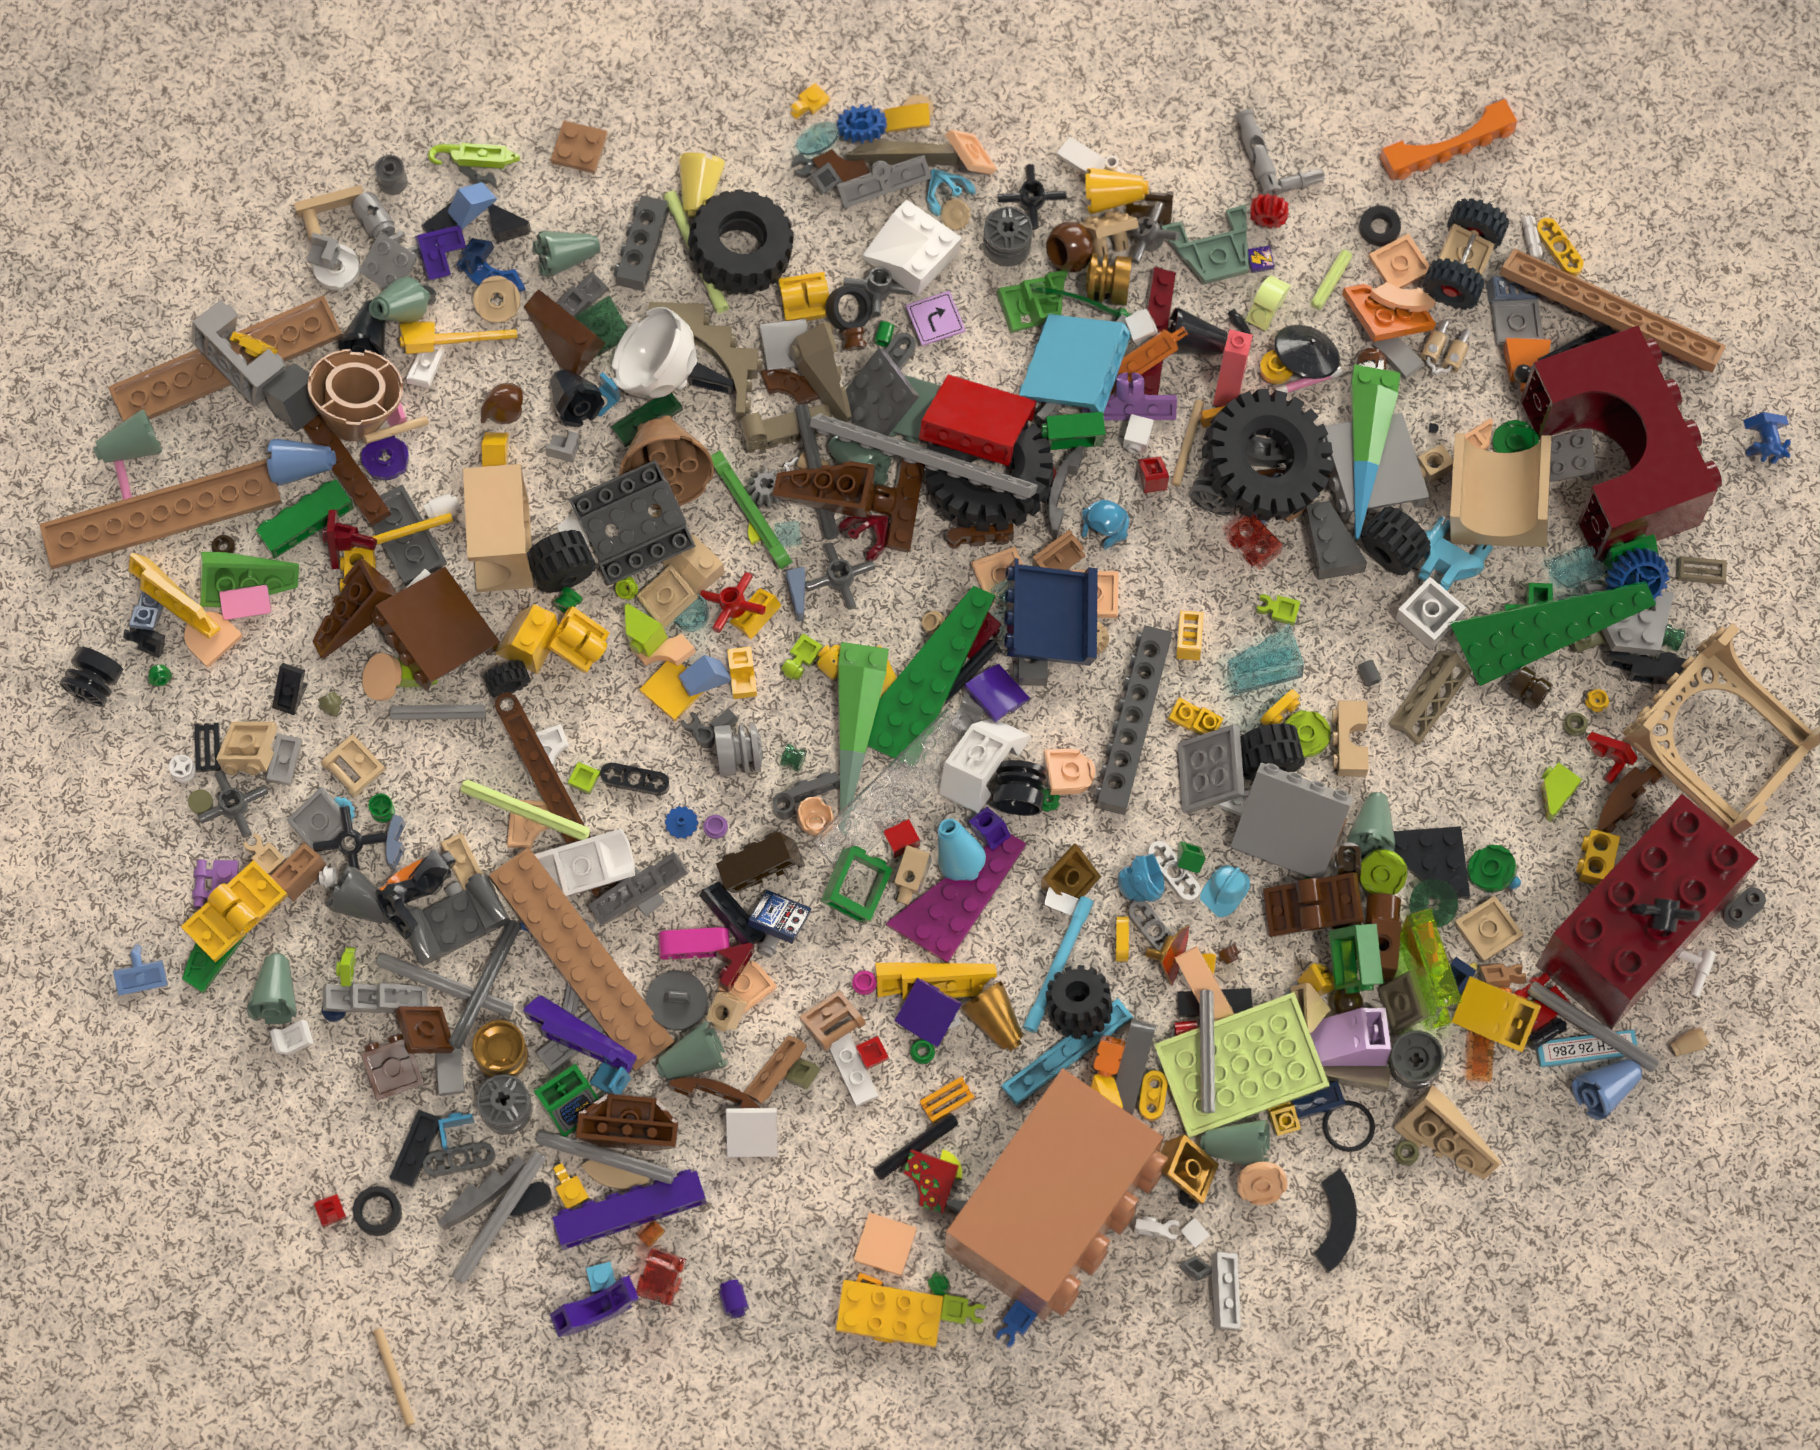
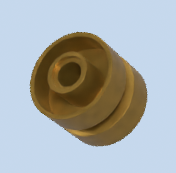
M495 1020L486 1023L476 1032L472 1043V1050L479 1069L486 1077L492 1078L495 1075L503 1074L517 1077L523 1072L528 1063L529 1054L524 1037L517 1026L508 1021Z

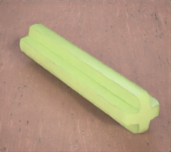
M1344 249L1341 250L1311 300V306L1318 310L1323 308L1352 259L1351 252Z

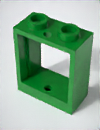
M1103 412L1047 416L1046 423L1042 424V438H1047L1051 450L1074 449L1079 446H1084V448L1103 446L1106 435Z
M852 846L842 849L820 902L857 922L865 923L872 920L893 869L887 866L886 861L878 857L872 858L865 854L866 851L864 849ZM853 859L879 873L865 907L839 894Z
M1377 924L1354 925L1328 931L1335 990L1345 989V994L1374 990L1373 985L1383 984ZM1354 938H1355V942H1356V951H1357V960H1358V969H1359V978H1360V980H1358V974H1357L1355 948H1354Z

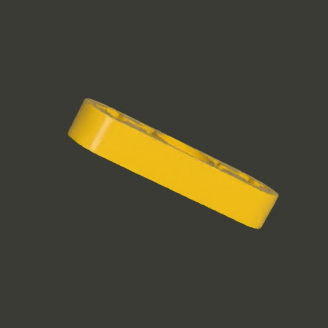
M1541 219L1537 225L1541 242L1561 270L1574 276L1579 275L1584 265L1582 257L1554 219ZM1544 225L1547 228H1552L1550 233L1548 231H1542ZM1555 243H1562L1565 245L1566 250L1564 252H1557L1553 245ZM1569 260L1572 264L1577 263L1576 269L1568 267Z

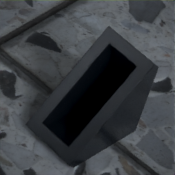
M494 204L487 208L497 243L530 234L531 227L528 220Z

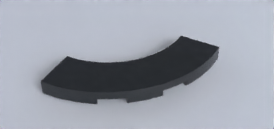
M1341 1169L1337 1170L1320 1184L1330 1204L1331 1225L1326 1239L1313 1252V1255L1328 1274L1338 1266L1348 1252L1357 1225L1355 1196L1347 1177Z

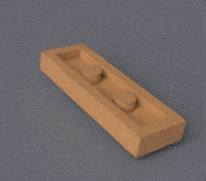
M788 1035L743 1093L753 1101L762 1104L770 1097L776 1085L784 1079L794 1062L801 1057L807 1045L802 1040Z

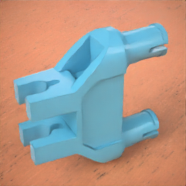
M1441 516L1434 527L1425 532L1430 540L1431 549L1424 555L1426 562L1422 566L1418 578L1426 581L1435 569L1444 574L1440 586L1448 591L1454 581L1468 579L1480 574L1484 569V561L1492 552L1493 547L1487 545L1484 549L1485 545H1478L1474 552L1469 554L1443 538L1450 529V520L1447 519L1443 525L1445 517Z

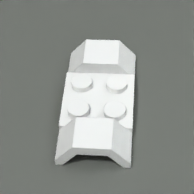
M622 829L534 854L565 896H571L635 876V862L631 847Z

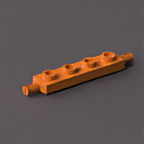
M1182 326L1172 334L1164 329L1125 355L1116 379L1120 374L1128 372L1127 381L1130 382L1132 381V372L1141 375L1178 350L1177 341L1188 335L1185 328ZM1116 379L1110 395L1116 391Z

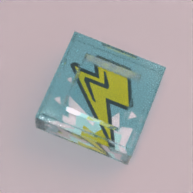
M799 521L775 523L776 535L783 547L802 545Z

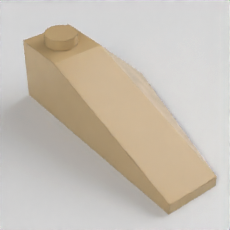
M662 508L653 514L652 517H659L662 514ZM692 534L696 547L663 561L662 564L665 569L672 564L696 595L699 596L702 590H706L725 572L724 564L707 546Z
M1433 1084L1415 1100L1394 1126V1129L1408 1141L1415 1143L1417 1147L1421 1148L1423 1144L1435 1150L1434 1155L1441 1159L1443 1155L1456 1160L1457 1167L1482 1179H1486L1502 1163L1456 1106Z

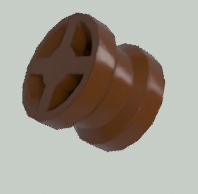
M857 327L841 331V335L845 339L844 351L859 350L867 347L866 341L863 340L864 328Z

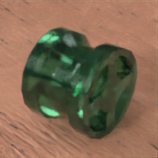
M1667 623L1662 647L1669 646L1673 651L1677 652L1683 642L1685 630L1682 628L1675 629L1671 624Z
M788 743L783 752L780 766H790L793 768V771L799 772L805 761L807 750L803 748L796 749L793 744Z

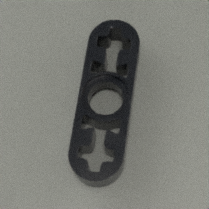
M612 762L606 763L600 770L601 780L607 786L656 796L666 794L670 788L669 778L662 772ZM611 769H614L616 775L622 776V771H626L624 783L621 782V777L613 776L612 780H609L608 775L605 773H610ZM639 774L642 777V781L638 785H632L628 782L630 775ZM646 776H649V781L657 782L658 779H662V783L665 784L664 786L661 785L659 789H656L653 783H648V787H644Z

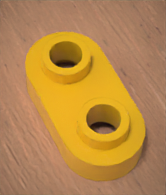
M1294 689L1290 690L1262 716L1260 723L1264 726L1280 724L1284 719L1282 716L1287 711L1292 713L1300 705L1298 700L1301 696Z
M1160 1071L1148 1072L1142 1082L1139 1113L1148 1121L1158 1120L1164 1112L1168 1082L1166 1076ZM1157 1081L1159 1087L1154 1089L1150 1086V1083ZM1147 1106H1155L1156 1111L1153 1113L1148 1112Z

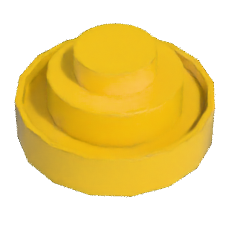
M1275 350L1269 351L1262 357L1260 373L1266 381L1272 384H1283L1289 381L1293 371L1281 362Z

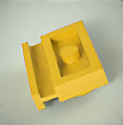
M233 331L230 337L231 341L238 342L239 345L246 348L244 352L254 357H259L268 349L274 355L278 352V349L247 334Z

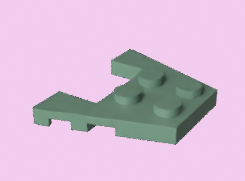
M1246 205L1226 209L1225 216L1231 228L1230 232L1191 242L1187 238L1181 221L1161 226V230L1178 231L1180 233L1178 241H1167L1204 285L1247 274Z

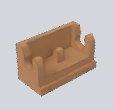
M1069 529L1033 556L1032 566L1068 570L1085 557L1082 551L1084 547Z
M304 842L270 877L294 902L319 877V872L323 871L324 866L327 865L321 856Z

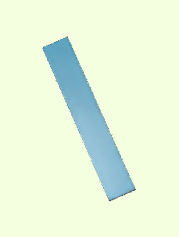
M1119 999L1112 1002L1113 1013H1111V1021L1109 1024L1104 1023L1105 1030L1101 1033L1094 1031V1037L1087 1038V1035H1081V1039H1074V1035L1070 1034L1069 1037L1064 1038L1001 1085V1088L1015 1106H1018L1054 1079L1062 1068L1066 1070L1098 1046L1102 1036H1111L1130 1022L1133 1016Z

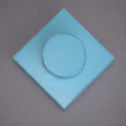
M611 1262L586 1268L592 1294L601 1292L616 1282Z

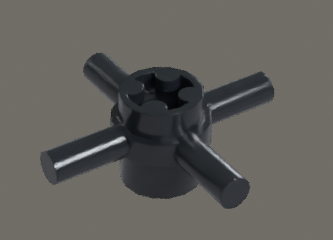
M1027 164L1025 166L1026 182L1023 183L1019 193L997 194L998 203L1019 202L1029 213L1032 230H1037L1039 228L1038 210L1044 205L1045 201L1067 200V192H1045L1042 183L1035 180L1034 164ZM1034 193V197H1029V194Z
M1655 898L1654 905L1642 903L1640 905L1635 904L1632 907V913L1635 915L1652 916L1651 929L1676 932L1678 920L1689 922L1691 920L1698 921L1700 918L1699 911L1679 909L1680 901Z

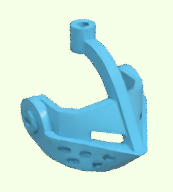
M938 169L931 171L932 178L930 179L927 192V203L930 211L936 217L940 215L941 207L934 196L938 185L946 183L952 190L951 194L953 197L960 196L962 189L959 186H955L953 182L962 185L970 195L976 194L972 182L963 176Z

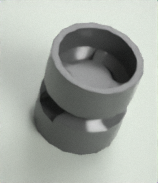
M391 154L384 155L377 160L374 169L379 188L387 195H397L403 192L408 184L403 161L398 156Z

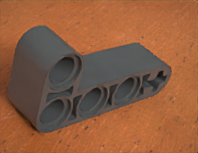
M1132 1018L1116 1078V1086L1123 1109L1132 1116L1156 1029V1024Z

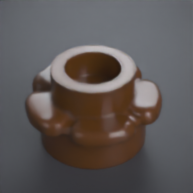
M1236 944L1219 951V962L1224 961L1225 964H1229L1238 960L1237 954L1241 953V950L1238 951Z

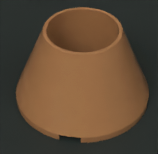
M345 349L324 356L313 366L308 379V394L313 405L335 436L346 441H362L363 435L377 431L399 406L403 396V381L397 368L383 356L367 350L361 353L350 352V349Z

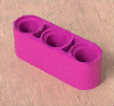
M717 927L661 931L658 933L659 958L669 960V957H672V959H690L693 956H697V958L717 957V950L730 947L729 929Z

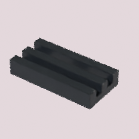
M219 722L212 725L205 723L201 726L194 724L196 771H220L221 766L216 760L221 749ZM210 730H214L215 765L212 766ZM201 731H204L205 766H202Z

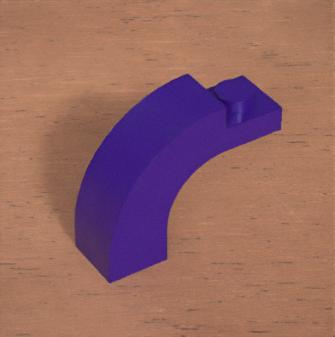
M625 1276L591 1297L561 1305L550 1313L549 1316L558 1338L582 1332L621 1315L632 1308L631 1304L637 1301L639 1297L630 1276Z

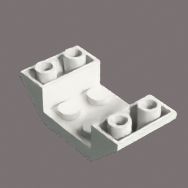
M991 718L972 724L945 761L939 790L940 796L978 814L991 796L990 791L986 787L987 782L1008 752L1019 756L1031 739V736L999 720L995 723Z

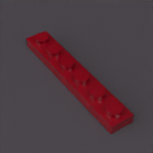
M1154 266L1151 270L1146 309L1152 316L1158 333H1160L1164 329L1168 331L1176 272ZM1163 360L1141 374L1144 378V393L1146 395H1158Z

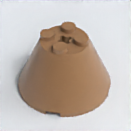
M662 416L638 426L637 433L619 468L620 476L656 459L672 488L679 506L698 498L706 490L705 486L710 479L712 480L714 474L713 460L706 447L677 422L673 421V418L670 416ZM652 504L653 508L661 509L659 505Z

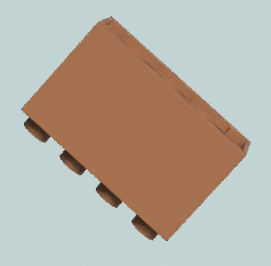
M1062 1068L946 1231L945 1253L1014 1301L1018 1300L1037 1313V1317L1044 1322L1052 1310L1064 1317L1080 1293L1078 1289L1082 1282L1076 1278L1077 1274L1082 1269L1092 1276L1108 1253L1106 1249L1111 1240L1105 1237V1234L1111 1229L1121 1235L1137 1211L1135 1207L1140 1200L1133 1195L1135 1191L1139 1188L1149 1195L1162 1177V1169L1168 1160L1166 1156L1160 1153L1164 1137Z

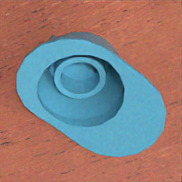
M1222 866L1213 873L1203 887L1200 900L1217 917L1228 916L1236 910L1250 888V879L1247 874L1241 872L1239 867Z

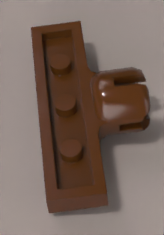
M902 458L899 462L896 486L890 487L878 483L874 487L871 511L889 517L886 548L906 553L911 549L924 471L923 463H909Z

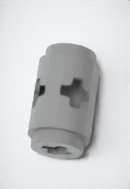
M365 192L355 198L353 201V211L372 239L376 240L379 232H383L387 236L394 234V221L383 208L376 195H373L371 192ZM369 210H372L374 216H373L372 214H369V215L367 216L366 213H367Z

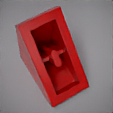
M1162 457L1138 459L1144 493L1167 490L1169 473Z

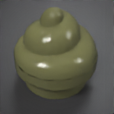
M334 691L318 699L320 710L333 717L338 716L342 703L340 695L337 696Z

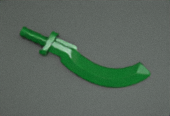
M1032 287V289L1040 293L1062 295L1092 305L1097 310L1113 315L1112 319L1118 320L1122 314L1126 317L1132 315L1126 312L1127 309L1120 307L1114 310L1099 302L1071 292L1052 288Z

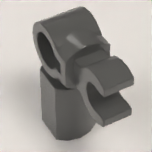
M727 708L709 723V727H706L703 723L700 724L698 715L694 712L690 713L694 720L692 724H687L684 720L681 721L684 730L692 732V736L702 748H710L716 741L714 726L730 725L732 727L738 722V719Z

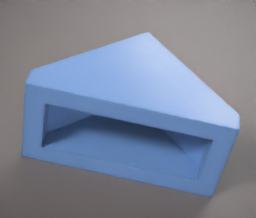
M483 182L459 188L449 207L448 213L463 229L492 205L497 198Z
M703 655L679 675V680L689 697L730 683L732 679L720 660L707 655Z

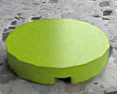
M1302 710L1292 714L1286 720L1285 724L1294 725L1297 728L1304 757H1314L1326 749L1331 737V731L1327 720L1319 713Z
M1386 849L1374 850L1362 859L1360 881L1363 888L1370 894L1383 893L1395 895L1405 886L1408 876L1407 865L1397 853Z

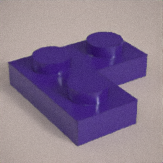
M458 225L415 236L427 281L450 276L451 272L445 253L466 248L461 227Z

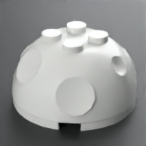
M656 307L648 310L646 314L649 316L640 323L635 320L626 330L615 350L611 367L616 370V378L613 377V381L624 392L633 396L659 398L670 394L675 389H683L689 374L697 363L694 335L691 328L681 317L666 307Z

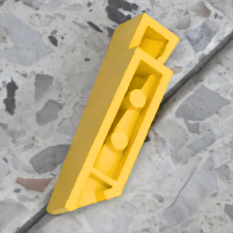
M136 553L130 555L128 571L141 580L140 590L208 639L221 630V627L204 609L194 602L148 557Z

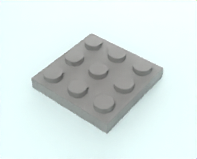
M1232 724L1178 743L1182 812L1192 813L1245 796L1239 726Z

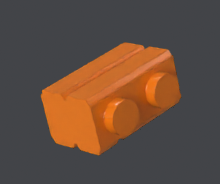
M1107 1035L1101 1037L1093 1066L1098 1070L1097 1074L1112 1077V1074L1118 1073L1126 1044L1124 1040Z

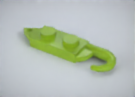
M461 143V145L437 144L428 152V159L436 165L442 164V161L434 157L437 153H451L452 160L459 164V166L504 169L505 165L520 161V155L508 150L507 146L470 143Z

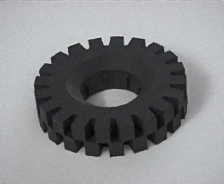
M1257 389L1253 394L1250 391L1240 394L1215 415L1210 422L1211 425L1206 429L1203 438L1207 443L1202 446V458L1209 460L1203 467L1207 477L1214 476L1216 479L1211 484L1216 494L1222 491L1227 494L1223 501L1229 507L1233 508L1236 504H1239L1241 506L1240 514L1250 518L1254 513H1257V520L1269 521L1274 516L1276 520H1281L1289 517L1291 514H1297L1320 495L1319 493L1325 489L1329 481L1326 476L1332 472L1333 461L1327 459L1333 454L1331 442L1323 441L1328 432L1324 424L1319 426L1314 424V421L1319 416L1312 408L1305 413L1301 410L1305 402L1295 396L1290 401H1287V393L1275 390L1271 395H1269V389ZM1256 435H1264L1274 439L1283 449L1286 456L1284 474L1280 473L1275 478L1256 472L1246 457L1248 438L1251 440Z
M1027 420L1014 445L1010 462V469L1014 470L1012 477L1038 485L1036 494L1030 498L1019 499L1014 497L1011 492H998L991 488L976 486L969 482L968 478L962 476L960 478L947 475V471L941 469L930 470L925 467L926 488L928 495H931V502L937 510L942 508V516L950 522L957 517L958 526L969 529L972 522L976 523L977 531L989 532V524L995 523L997 531L1009 529V520H1012L1018 526L1027 521L1026 513H1029L1031 516L1037 514L1041 510V502L1046 503L1050 495V487L1053 484V457L1050 444L1046 437L1042 438V431L1035 424L1028 428ZM932 443V445L928 444L927 449L970 463L981 458Z

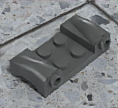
M481 873L472 875L468 878L469 882L465 885V890L424 911L421 908L416 909V907L408 908L418 923L416 930L413 931L408 940L421 965L425 966L511 922L497 895L494 884L487 875H482Z

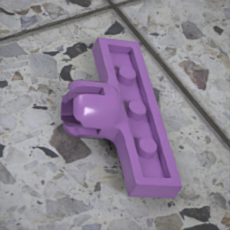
M1125 372L1117 377L1116 392L1109 396L1103 413L1104 420H1130L1131 414L1152 420H1176L1177 395H1146L1144 393V378L1142 375L1132 372L1131 383L1127 381L1128 372ZM1082 407V413H1092L1090 408Z

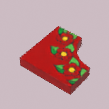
M911 1149L903 1174L912 1178L918 1186L920 1193L919 1206L944 1213L959 1165Z

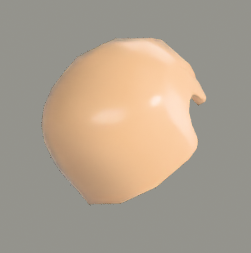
M807 797L800 803L797 810V823L804 832L811 836H820L831 829L834 817L830 805L824 804L820 797Z

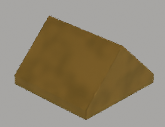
M1074 843L1042 877L1041 888L1047 892L1050 887L1057 895L1063 896L1061 893L1063 892L1080 899L1102 876L1080 847Z

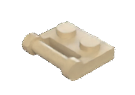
M354 734L350 735L321 761V765L326 770L329 769L348 789V793L352 798L359 795L367 785L385 771V767ZM340 757L360 777L356 783L336 763Z

